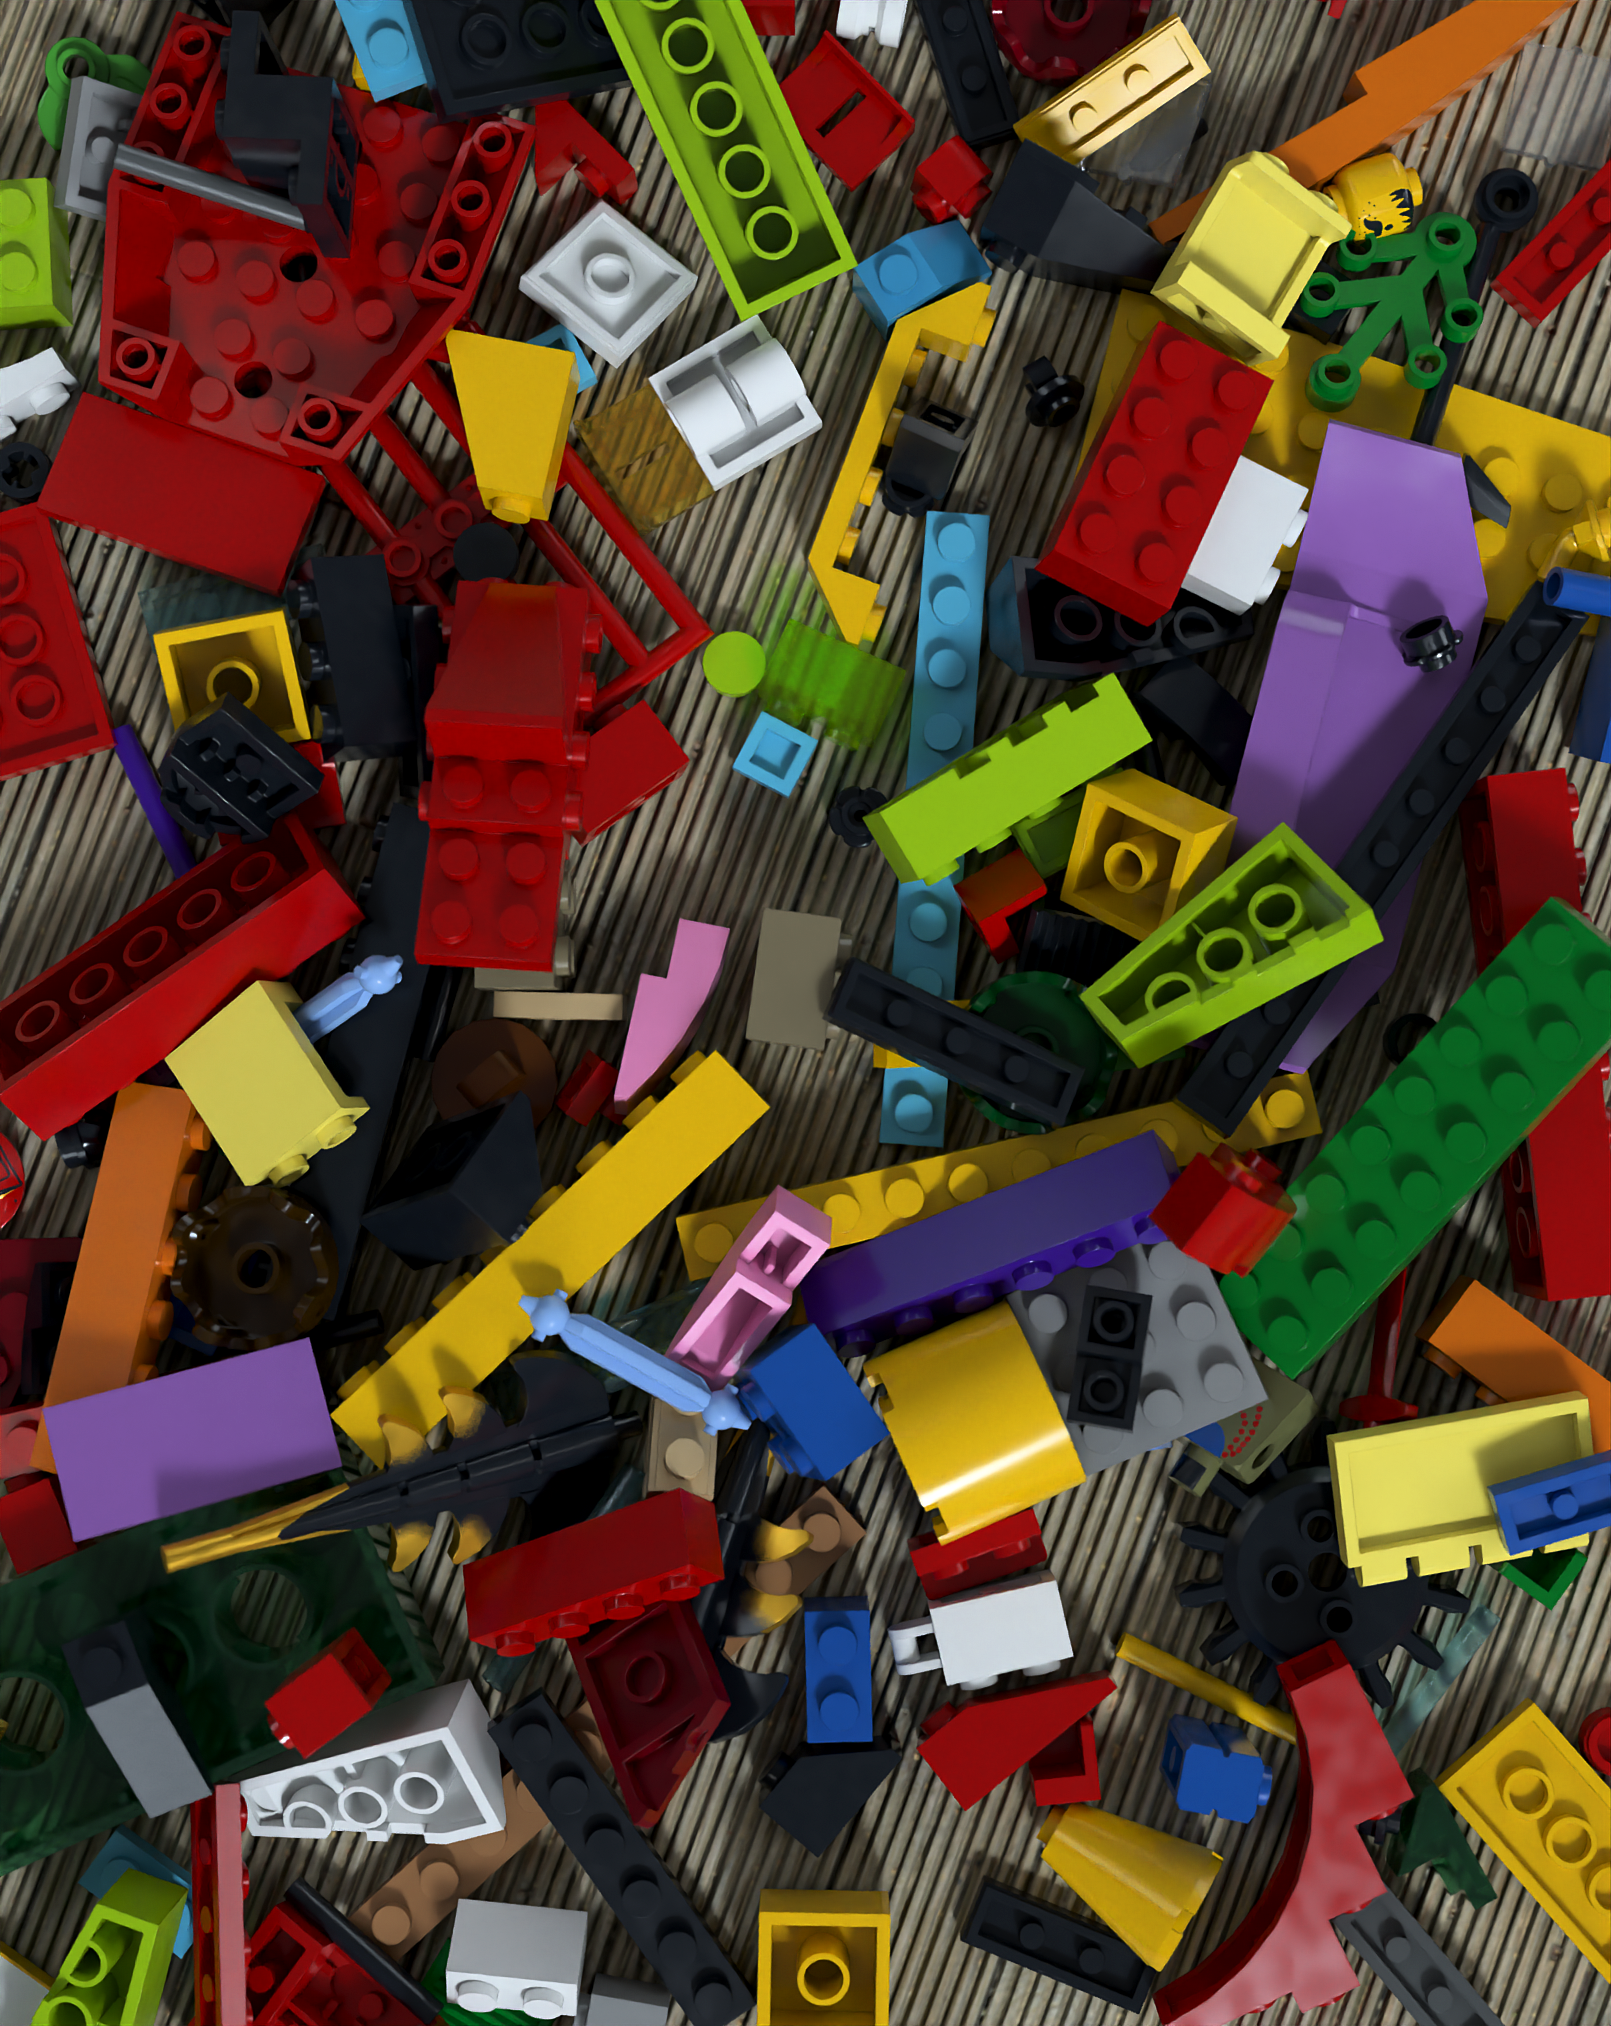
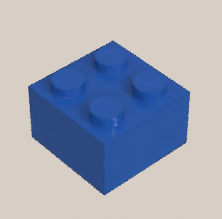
M814 1323L788 1326L755 1350L733 1376L737 1383L734 1386L739 1389L735 1397L740 1403V1408L750 1420L753 1421L758 1417L766 1424L774 1438L767 1442V1445L776 1460L788 1474L796 1471L801 1477L827 1481L890 1434Z

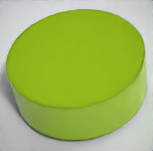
M738 631L725 632L715 637L705 649L702 663L704 675L709 685L719 694L734 698L743 697L755 691L762 683L766 673V658L761 645L752 636Z

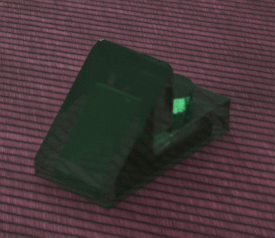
M1421 1767L1409 1772L1407 1782L1414 1798L1403 1802L1398 1835H1391L1385 1861L1397 1877H1400L1430 1861L1450 1896L1461 1892L1475 1910L1497 1899V1894L1435 1783Z

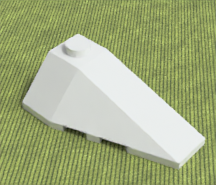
M470 1679L413 1693L358 1719L306 1759L294 1747L227 1779V1781L240 1783V1793L245 1798L248 1810L247 1827L252 1836L326 1839L331 1831L366 1832L367 1841L388 1842L392 1833L423 1834L425 1843L449 1844L501 1831L507 1822L499 1749L487 1732V1724L491 1719Z

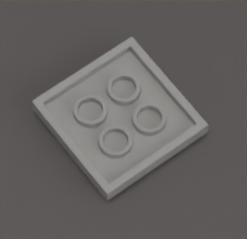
M1169 1239L1156 1244H1136L1115 1252L1114 1258L1103 1265L1090 1268L1078 1266L1055 1275L1054 1280L1042 1288L1030 1291L1018 1289L1006 1295L1051 1392L1087 1477L1269 1399L1266 1388L1211 1268L1180 1252ZM1086 1285L1153 1295L1133 1434L1067 1423L1066 1421Z

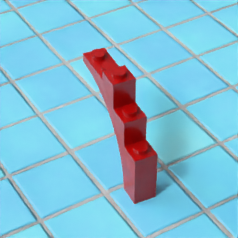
M1334 1638L1276 1666L1292 1711L1299 1758L1296 1807L1284 1851L1261 1898L1234 1933L1193 1970L1151 1994L1162 2026H1222L1247 2013L1262 2012L1271 2007L1278 1998L1290 1992L1301 2013H1304L1317 2006L1332 2005L1339 2001L1346 1992L1360 1986L1329 1920L1342 1913L1351 1914L1367 1907L1373 1898L1388 1892L1361 1839L1356 1825L1366 1820H1379L1391 1815L1398 1809L1401 1803L1414 1798V1795L1349 1661Z

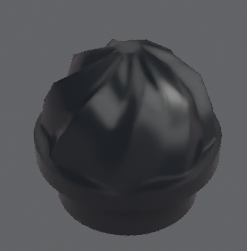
M90 1109L78 1122L54 1134L59 1153L64 1163L70 1169L83 1165L89 1170L100 1167L112 1119L111 1115L105 1110Z

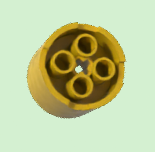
M1006 1300L862 1363L871 1388L884 1383L888 1394L878 1398V1404L922 1506L926 1512L937 1507L939 1508L941 1514L931 1518L941 1546L1087 1482L1081 1462L1051 1392Z

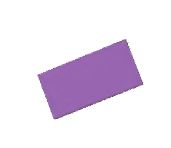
M309 1337L42 1409L74 1542L342 1468Z

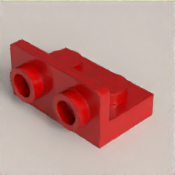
M1032 1506L941 1546L934 1530L907 1539L909 1552L917 1575L920 1577L926 1597L929 1600L945 1597L1044 1562L1047 1559V1552L1040 1535L1042 1532Z

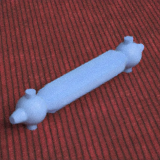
M372 955L366 958L360 966H356L354 972L346 973L292 1012L310 1042L313 1044L365 1008L373 994H384L390 991L396 983H400L402 973L398 970L403 963L402 958L399 955L391 957Z
M556 1288L553 1295H546L540 1298L527 1295L521 1296L518 1304L529 1315L530 1322L534 1328L531 1337L543 1342L546 1335L559 1333L568 1348L682 1412H701L706 1423L703 1431L715 1437L718 1430H725L730 1427L748 1430L752 1421L740 1408V1403L735 1397L739 1389L727 1383L724 1390L712 1392L700 1375L590 1314L569 1313L568 1306L564 1302L568 1294Z

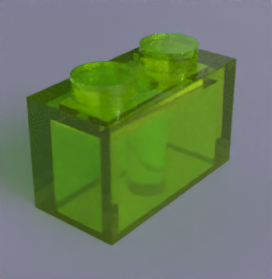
M789 618L758 686V695L760 698L768 701L765 711L794 725H800L804 717L826 727L822 736L827 740L857 752L860 744H864L872 749L874 748L903 685L907 671Z

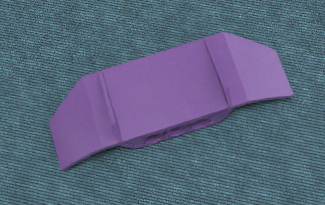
M1329 420L1308 511L1309 515L1305 524L1290 588L1284 599L1275 629L1229 814L1238 817L1224 872L1282 822L1333 869L1470 672L1488 603V596L1460 453L1341 421ZM1444 615L1449 618L1454 630L1462 631L1463 641L1459 645H1455L1457 657L1447 666L1432 672H1422L1419 666L1409 667L1404 664L1402 654L1405 651L1400 642V636L1416 623L1434 616ZM1423 859L1378 923L1384 941L1354 957L1278 1069L1303 1074L1394 973ZM1223 1025L1186 1045L1207 1050Z

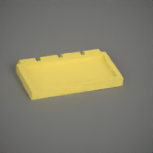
M1577 1390L1326 1435L1340 1560L1348 1568H1354L1359 1586L1366 1587L1406 1579V1558L1411 1557L1414 1573L1417 1577L1469 1568V1546H1473L1475 1558L1479 1565L1532 1556L1533 1549L1510 1556L1503 1547L1487 1486L1594 1455L1588 1397ZM1589 1533L1539 1547V1550L1542 1554L1587 1546L1589 1544Z

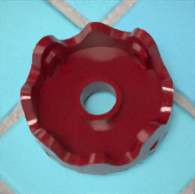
M990 0V23L994 39L1004 57L1020 73L1041 84L1056 88H1067L1142 36L1152 0H1080L1085 7L1086 13L1081 19L1074 22L1061 21L1053 14L1050 6L1053 0Z

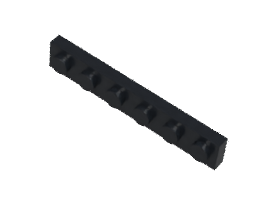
M541 1686L489 1721L487 1732L691 2023L694 2026H726L757 2004L755 1991L640 1826L633 1824L628 1809Z

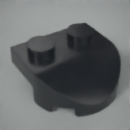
M226 692L178 727L157 771L160 774L163 786L160 801L174 820L190 832L205 839H210L215 832L241 835L240 839L243 845L256 843L268 838L275 820L318 793L325 776L230 692Z

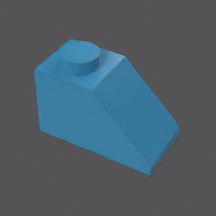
M957 219L907 233L858 264V266L853 268L852 291L885 342H887L891 338L897 319L971 285L982 282L991 276L992 271Z

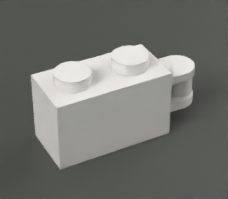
M1051 1569L970 1587L936 1600H929L927 1598L931 1616L901 1622L888 1628L896 1669L899 1675L916 1674L943 1667L947 1686L960 1683L962 1690H976L991 1686L998 1682L997 1674L1022 1669L1023 1674L1026 1676L1049 1673L1061 1667V1659L1074 1657L1057 1582ZM935 1632L939 1650L920 1654L916 1637Z

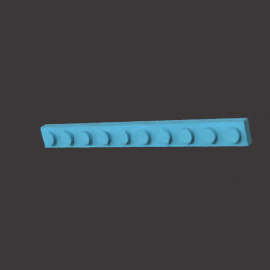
M927 511L905 790L973 749L990 515ZM965 853L956 858L960 867L955 872L930 886H926L923 879L903 884L898 879L891 975L944 1000H954L961 903L953 886L963 880ZM924 1067L884 1068L879 1143L943 1147L948 1079Z

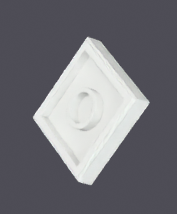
M600 198L521 276L518 289L617 369L695 289L698 276L605 200Z

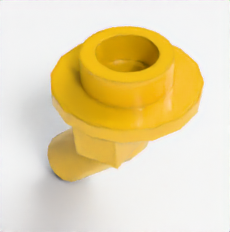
M1593 499L1587 500L1573 525L1563 530L1556 538L1536 575L1545 580L1553 567L1558 566L1569 569L1579 550L1602 562L1610 561L1608 548L1611 547L1610 508L1607 507L1597 511Z

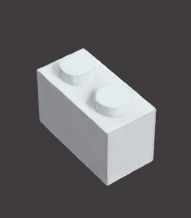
M1240 455L1181 587L1239 616L1249 609L1254 602L1264 605L1281 570L1272 566L1281 545L1283 544L1291 548L1307 521L1309 513L1300 509L1309 489Z
M459 1898L446 1967L447 2003L459 2004L462 2008L473 2012H489L495 2008L521 2010L539 2019H553L560 2015L576 2016L587 1943L588 1912Z

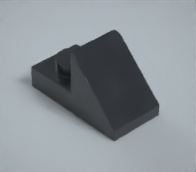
M921 396L904 415L885 471L886 476L932 498L941 500L945 496L960 458L969 446L979 422Z

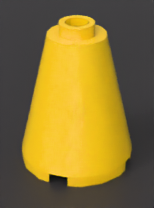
M1081 1802L1071 1803L1067 1811L1055 1804L1036 1836L1038 1840L1046 1844L1040 1857L1147 1966L1150 1965L1159 1972H1161L1183 1937L1182 1933L1192 1916H1195L1224 1859L1213 1852L1212 1849Z

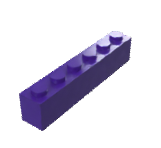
M1150 1130L821 1259L814 1264L799 1283L808 1324L814 1323L838 1358L860 1357L873 1351L876 1343L897 1335L912 1336L924 1333L934 1326V1321L958 1312L975 1313L984 1310L993 1304L994 1298L1018 1289L1030 1291L1042 1288L1050 1284L1054 1280L1055 1275L1078 1266L1090 1268L1103 1265L1112 1260L1115 1252L1139 1243L1156 1244L1168 1240L1166 1235L1148 1216L1180 1176L1174 1154L1154 1130Z

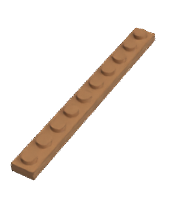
M823 1482L776 1524L779 1527L791 1530H807L814 1535L813 1542L797 1555L781 1562L764 1564L747 1562L744 1576L757 1589L767 1594L779 1596L788 1594L799 1595L867 1533L866 1528ZM727 1637L724 1647L725 1652L731 1657L752 1637ZM586 1697L564 1719L598 1768L604 1773L612 1765ZM512 1766L502 1774L507 1820L503 1830L449 1844L426 1843L351 1911L348 1919L396 1962L458 1906L459 1898L466 1899L550 1822Z

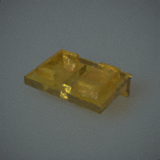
M650 384L592 417L573 421L575 433L624 515L641 537H644L715 494V491ZM665 443L667 444L671 452L624 480L620 481L615 474L616 472Z

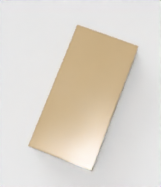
M494 991L493 1017L501 1019L626 1022L627 996L623 994Z

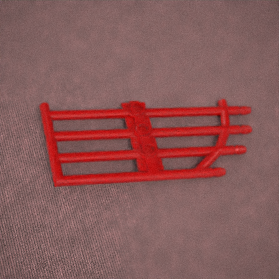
M468 310L452 328L454 330L486 335L479 324L470 319L471 314ZM446 337L427 359L450 364L445 341ZM426 360L410 381L472 461L460 404ZM265 371L250 373L241 384V395L255 386L263 395L266 394L272 385V375ZM385 410L369 431L428 508L397 530L345 461L340 465L316 466L377 545L365 555L384 554L391 596L397 604H408L417 598L421 604L437 605L438 617L442 620L445 605L454 604L438 585L437 581L456 568L453 551L460 534L468 527L478 523H494L504 529H508L514 523L499 519L492 514V510L485 509L475 472L447 492ZM566 439L554 493L569 483L679 627V630L651 651H648L549 520L530 518L528 523L520 524L565 583H569L576 588H589L592 614H602L603 634L628 665L626 670L599 690L597 689L594 712L585 711L583 731H587L603 714L616 705L624 703L713 636L715 632ZM514 579L510 582L511 584H517Z

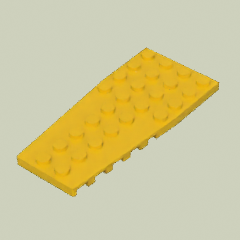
M1122 288L1073 483L1137 345L1159 320L1244 365L1246 364L1155 296ZM1281 328L1291 337L1280 356L1274 360L1248 366L1274 380V383L1241 456L1309 489L1300 509L1308 512L1329 420L1333 419L1410 440L1425 389L1415 388L1407 382L1404 377V367L1370 356L1359 370L1361 382L1351 405L1335 413L1318 410L1309 402L1305 393V383L1312 365L1319 358L1329 354H1338L1343 346L1328 342L1325 346L1311 335ZM1325 372L1326 377L1331 382L1342 383L1346 381L1344 377L1337 373ZM1454 384L1435 447L1460 453L1461 458L1464 452L1468 453L1511 505L1507 529L1470 507L1488 596L1483 622L1502 625L1527 588L1537 579L1544 583L1545 580L1536 575L1556 538L1563 530L1573 525L1585 502L1593 499L1597 511L1607 507L1611 511V437ZM1305 525L1291 548L1283 544L1281 545L1272 564L1273 567L1281 570L1274 588L1289 590ZM1611 547L1608 548L1610 561L1602 562L1579 550L1569 569L1610 577ZM1584 612L1590 617L1578 634L1596 637L1601 615Z

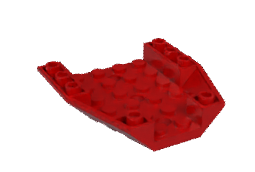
M177 11L124 144L249 185L241 170L234 167L231 152L225 141L218 139L215 129L216 102L218 99H225L227 78L224 77L221 69L220 47L222 38L224 36H231V28ZM286 67L290 76H314ZM336 83L360 136L359 145L362 147V153L357 164L350 258L324 257L312 233H307L297 228L113 169L107 189L98 382L166 421L294 466L340 465L471 306L536 136L537 128L535 125L497 113L473 117L469 125L458 121L440 124L436 114L389 99L375 102L371 93ZM277 194V195H280V196L289 198V195ZM310 256L317 260V269L308 280L293 282L286 278L287 266L295 258ZM265 371L272 375V385L263 396L247 398L241 395V384L250 373Z

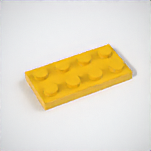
M1527 1697L1432 1782L1610 1984L1611 1789L1539 1707Z

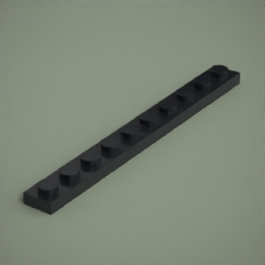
M1538 579L1527 588L1332 869L1372 909L1377 924L1590 617L1582 611L1547 605L1543 599L1544 583ZM1355 956L1224 1024L1171 1101L1223 1139L1230 1138Z

